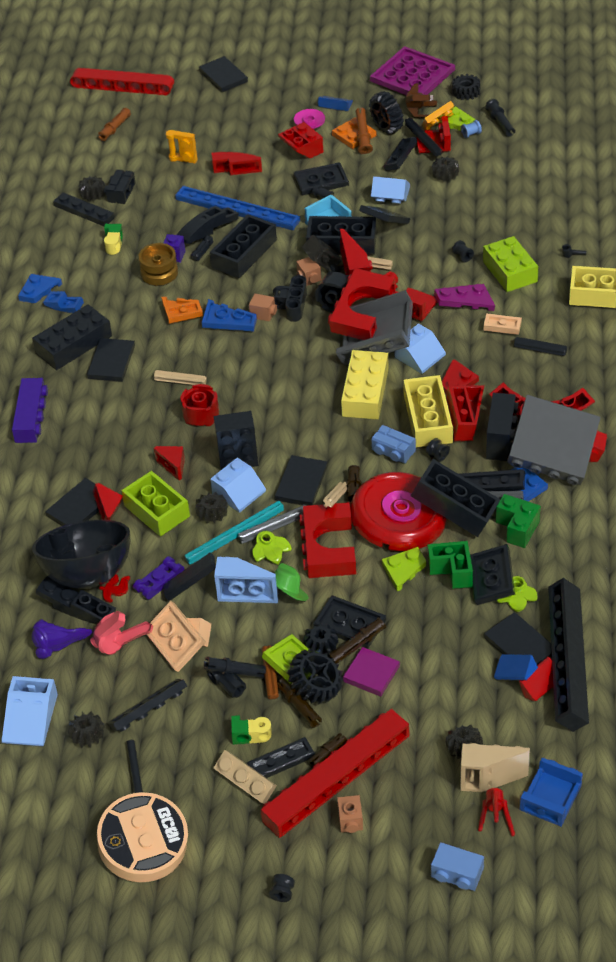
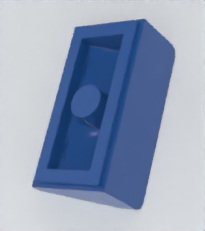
M318 97V107L348 111L353 100L335 97Z
M502 654L494 678L499 680H527L537 670L538 666L532 655Z

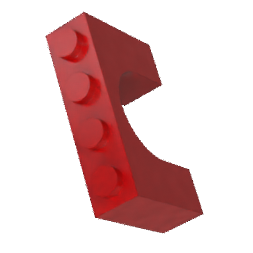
M355 268L352 275L350 274L346 287L341 291L340 300H337L335 303L333 314L329 315L328 324H330L331 332L361 340L373 338L377 330L376 317L357 313L350 307L361 298L378 299L394 294L396 290L395 278Z
M350 502L335 503L332 507L328 506L327 508L324 507V504L303 506V514H300V525L305 526V529H301L302 541L306 540V543L302 544L303 555H307V558L303 559L304 571L308 570V577L356 575L354 546L327 548L316 542V539L324 533L352 530Z

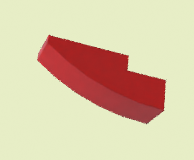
M212 152L214 173L230 172V175L262 172L261 157L239 152Z

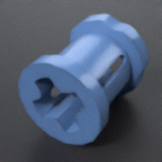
M474 120L473 123L462 124V135L468 138L472 134H480L482 130L479 121Z

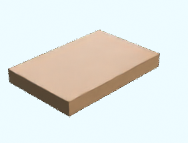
M172 601L150 622L153 625V630L151 633L146 634L177 672L206 643Z

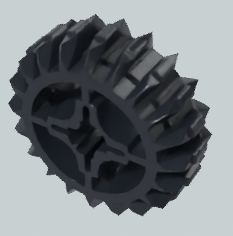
M385 91L374 94L369 100V111L371 112L370 116L376 123V127L378 126L379 130L387 134L399 131L403 126L404 119L402 117L404 115L397 99H394L392 94L390 95L389 92Z
M311 648L308 651L303 650L296 654L289 663L287 672L289 675L288 682L293 683L291 689H296V695L301 694L303 701L309 699L310 704L316 701L319 705L323 702L327 703L337 696L344 680L340 677L343 671L338 670L339 664L333 662L334 657L329 658L327 657V652L322 654L320 649L314 651Z

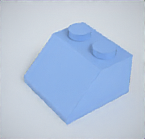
M373 177L371 197L375 198L377 202L391 200V203L401 204V201L406 202L410 183L404 179Z
M419 323L411 329L409 347L395 351L396 359L421 374L446 355L433 332Z
M238 457L210 479L212 494L239 513L266 492L265 486L252 467Z

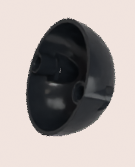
M88 520L71 523L53 529L39 537L34 542L32 551L37 564L52 581L69 588L91 589L109 581L123 567L130 548V530L125 524L113 520Z

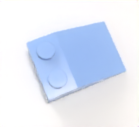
M217 557L214 577L218 601L278 603L276 574L237 557Z

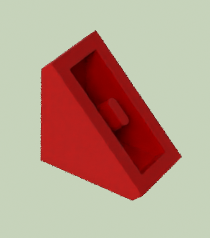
M183 446L154 447L156 462L176 479L181 480L185 462Z
M97 483L94 486L93 495L101 519L111 520L120 506L123 495Z

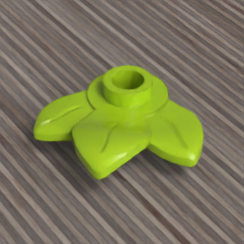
M262 531L256 537L257 544L254 546L252 554L256 562L266 558L270 562L279 565L282 559V552L291 551V545L283 537L275 536L269 531Z
M514 576L515 595L498 599L497 602H508L512 610L520 612L525 609L527 601H537V592L534 588L527 586L524 578Z

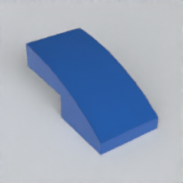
M50 291L43 303L45 306L58 311L74 313L81 308L84 301L82 297H67L65 291Z

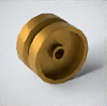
M153 243L145 246L140 251L141 277L146 283L158 286L168 284L176 279L178 267L176 252L172 246L164 243Z

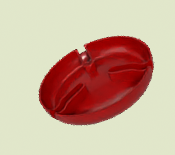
M404 472L382 473L365 481L356 490L350 505L351 521L359 534L374 545L382 547L383 543L388 544L389 550L407 551L416 547L420 549L433 543L443 533L447 518L422 503L420 514L411 521H396L384 513L382 502L387 494L393 491H406L412 494L421 479L419 476ZM406 500L410 506L408 512L404 514L397 513L394 510L395 501L392 502L390 508L395 515L407 517L414 513L415 506L411 501ZM405 504L396 505V507L401 510L407 508Z

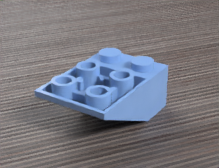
M13 676L7 696L2 743L44 746L58 695L54 679Z

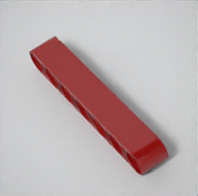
M88 68L75 69L70 79L71 85L75 88L154 95H169L175 82L169 75Z

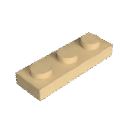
M224 750L214 766L216 771L263 804L268 801L277 786L227 750Z

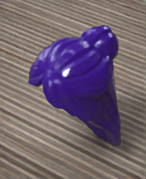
M40 619L33 626L31 635L32 641L37 648L35 650L36 656L39 659L48 658L52 655L53 651L62 650L74 642L87 638L92 634V630L86 628L66 629Z

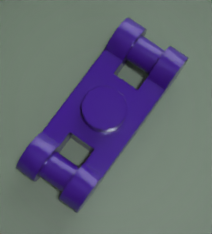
M168 556L160 566L142 580L138 579L134 583L133 588L137 592H142V595L149 600L164 589L165 583L184 571L185 568L179 563L176 564L175 560Z

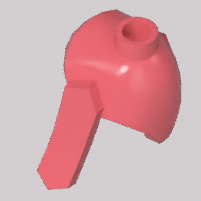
M116 611L105 616L97 624L90 642L101 653L112 655L120 650L124 644L151 633L153 625L145 621L121 632L119 628L125 624V614Z

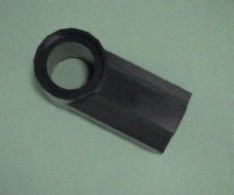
M206 670L209 679L215 685L219 684L232 698L240 697L246 689L245 682L237 674L228 673L225 675L219 671Z

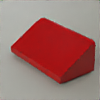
M547 657L538 664L537 670L527 680H519L525 698L537 701L553 687V668L550 657Z

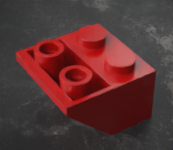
M305 122L278 134V137L291 148L308 158H313L324 152L323 137Z

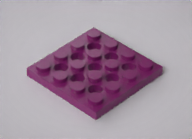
M404 46L370 76V81L404 95L409 92L414 84L418 83L419 93L428 95L455 70V65Z

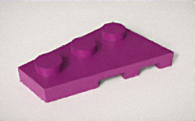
M484 284L434 290V296L439 306L460 308L462 305L472 306V309L486 307L489 311L495 310V304Z

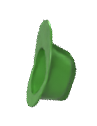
M281 563L274 572L276 574L277 587L295 599L307 601L308 595L300 589V574L295 568Z

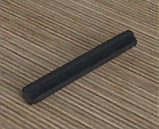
M411 117L405 119V125L436 157L441 156L442 149Z

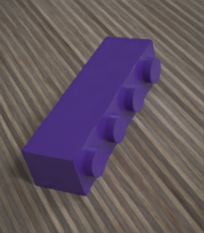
M21 378L12 427L15 443H37L38 435H41L40 422H43L44 419L42 410L46 408L45 396L48 395V387L44 385L43 378Z

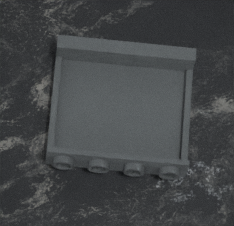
M406 290L350 307L357 313L376 317L377 330L373 338L367 340L344 335L343 347L337 348L336 354L343 365H348L352 350L389 353L409 347L413 302Z
M527 395L506 463H510L516 468L523 467L529 469L532 473L546 474L552 479H562L572 485H581L586 474L601 417Z

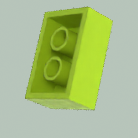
M514 236L483 246V263L506 292L538 282V265Z
M153 471L148 472L121 490L124 506L160 537L190 517L188 500Z

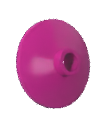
M316 109L301 110L294 116V123L298 125L305 122L312 129L323 125L325 115Z
M393 491L384 497L382 509L389 518L406 522L415 519L420 514L421 503L412 498L409 492ZM406 500L414 504V513L406 517L395 515L390 508L392 502L395 501L394 510L397 513L404 514L408 512L410 506ZM405 504L407 508L401 510L398 509L396 505Z

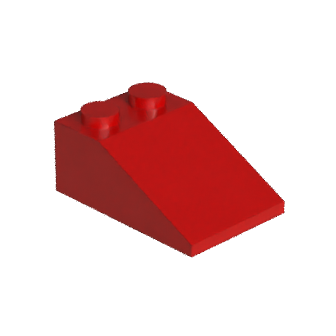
M340 229V253L345 275H352L355 268L371 272L373 270L372 261L368 260L367 253L344 229Z

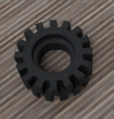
M461 74V77L456 76L452 81L453 96H457V99L461 98V100L477 98L480 94V79L472 74L470 76L469 74H466V76Z

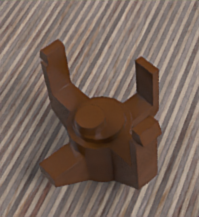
M416 83L406 94V107L414 118H425L428 115H418V108L437 106V101H434V95L419 93V84Z

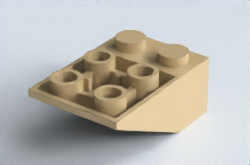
M476 743L463 744L461 791L485 792L488 789L527 777L530 748L479 745Z

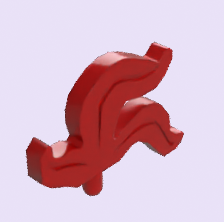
M115 574L105 587L100 586L99 589L103 590L104 601L111 603L113 602L111 595L118 597L126 594L129 590L128 581L130 576L123 577L120 585L115 586L119 582V577Z

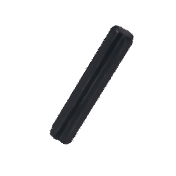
M516 337L514 340V347L560 356H565L567 353V346L522 337Z

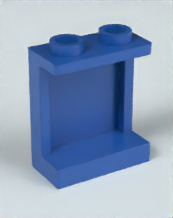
M541 758L539 769L528 791H524L520 798V811L562 827L582 786L583 774L574 768L558 764L554 760Z

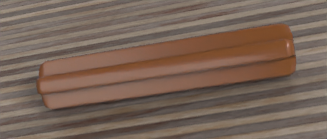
M263 646L262 655L264 651H266L272 646ZM263 659V664L266 667L267 697L270 700L277 699L279 693L276 670Z

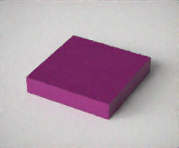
M362 647L343 676V682L381 697L400 667V661Z

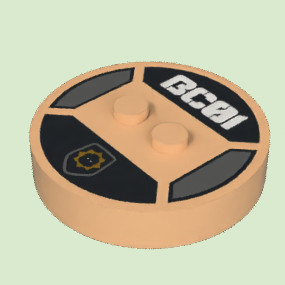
M140 792L117 799L104 811L98 824L97 846L99 855L111 872L125 880L151 882L161 879L178 867L187 849L188 828L184 815L173 802L157 794Z

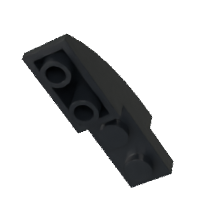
M213 206L191 219L177 235L184 236V243H193V241L204 239L207 235H212L213 228H218L223 224L239 219V213L229 207L221 209Z
M48 576L44 578L36 589V595L53 603L54 609L83 621L98 624L105 616L116 611V607L84 590L77 592L52 581Z

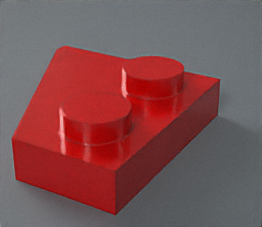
M453 359L442 380L444 393L447 394L448 385H475L479 382V376Z

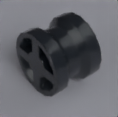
M438 438L431 440L426 449V453L429 456H434L438 462L443 461L450 452L449 445L442 444Z
M286 874L274 875L272 878L273 887L270 888L269 896L279 902L290 901L292 898L291 889L294 888L295 880Z

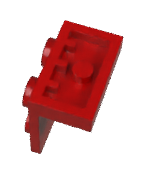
M441 116L438 130H426L425 132L442 149V152L451 151L448 116ZM417 138V141H418V142H417L418 152H419V153H429V152H431V151Z
M407 288L406 290L413 302L412 318L423 321L438 303L435 296L412 288Z

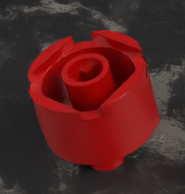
M196 384L191 389H185L182 392L181 406L186 424L196 426L213 425L214 416L219 415L217 392L206 384Z

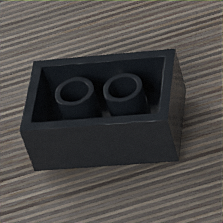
M493 393L487 428L486 459L507 461L513 444L512 441L516 433L514 427L518 425V416H515V414H518L519 403L515 402V394Z
M252 411L214 416L221 470L237 457L251 467L259 466Z

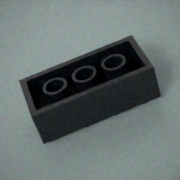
M247 214L210 251L211 268L240 279L277 241L276 224Z
M309 216L306 235L307 253L341 254L340 229H344L367 255L375 254L377 236L376 217Z
M87 304L34 336L32 341L35 354L57 371L96 347L100 338L109 339L112 337L110 320Z
M435 459L432 460L411 494L412 498L476 537L480 535L500 502V499Z

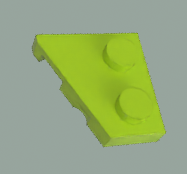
M456 106L452 110L453 115L448 117L449 128L461 131L462 124L467 125L476 120Z
M416 547L382 559V566L396 590L400 591L402 585L407 580L411 581L416 573L426 566V559L420 549Z

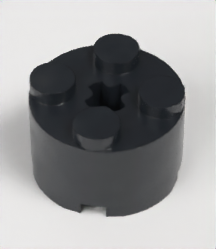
M330 271L324 276L315 291L316 301L320 302L324 310L331 313L334 312L335 303L337 300H340L341 291L346 287L349 275Z

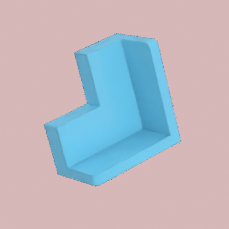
M329 195L305 208V222L308 225L309 216L352 217V212L333 195Z

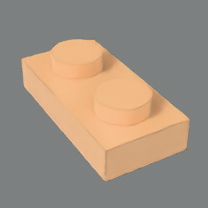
M486 314L483 331L519 335L522 318Z

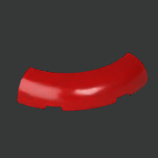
M504 382L489 394L491 397L493 393L515 394V402L519 403L517 415L521 416L525 398L511 390ZM581 388L570 396L550 402L582 411L595 403V400L584 388Z

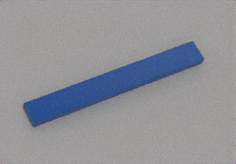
M182 186L175 195L178 201L205 208L217 206L224 209L229 207L238 212L239 217L244 218L249 214L276 224L277 227L292 231L300 222V216L186 186Z

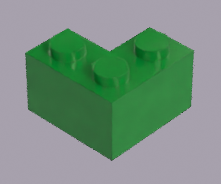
M503 495L496 507V523L507 526V543L526 548L540 522V505L510 495Z
M468 541L428 544L430 575L450 573L452 589L473 587V569Z

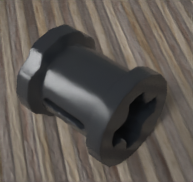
M459 240L452 247V252L459 255L463 262L470 261L474 256V251L468 248L464 241Z

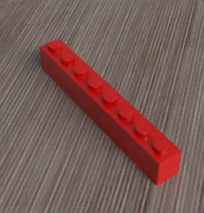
M392 708L386 713L379 715L376 721L365 726L354 738L348 739L345 745L338 750H334L323 762L317 763L305 776H300L296 783L282 790L274 800L265 803L261 809L262 822L280 839L409 737V723Z

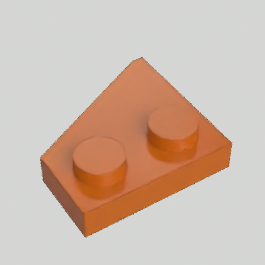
M161 297L169 324L203 316L199 300L177 298V301L167 300V297Z

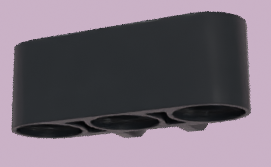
M301 275L294 276L290 281V286H276L273 289V297L275 298L277 309H286L287 319L291 322H297L302 318L306 302V278Z

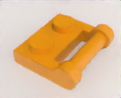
M452 101L424 118L422 126L425 131L431 130V127L439 123L441 116L451 117L453 115L454 104Z
M168 130L166 138L169 143V160L172 162L178 160L196 163L198 159L195 134ZM174 138L178 139L179 153L176 152Z

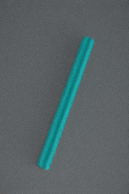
M280 501L271 504L185 554L186 562L189 565L195 563L209 552L212 553L238 538V533L261 524L284 511L283 504Z

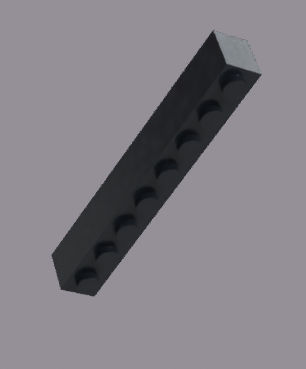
M562 578L548 587L555 721L574 732L589 724L580 588Z

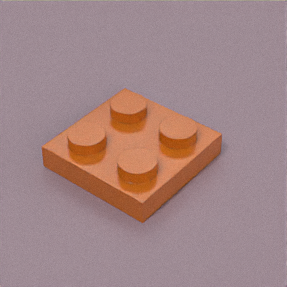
M356 117L332 130V136L351 149L359 146ZM367 125L368 133L372 139L376 136V130Z

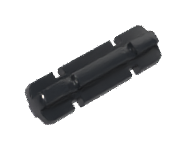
M205 236L191 254L193 260L199 261L213 244L212 236Z

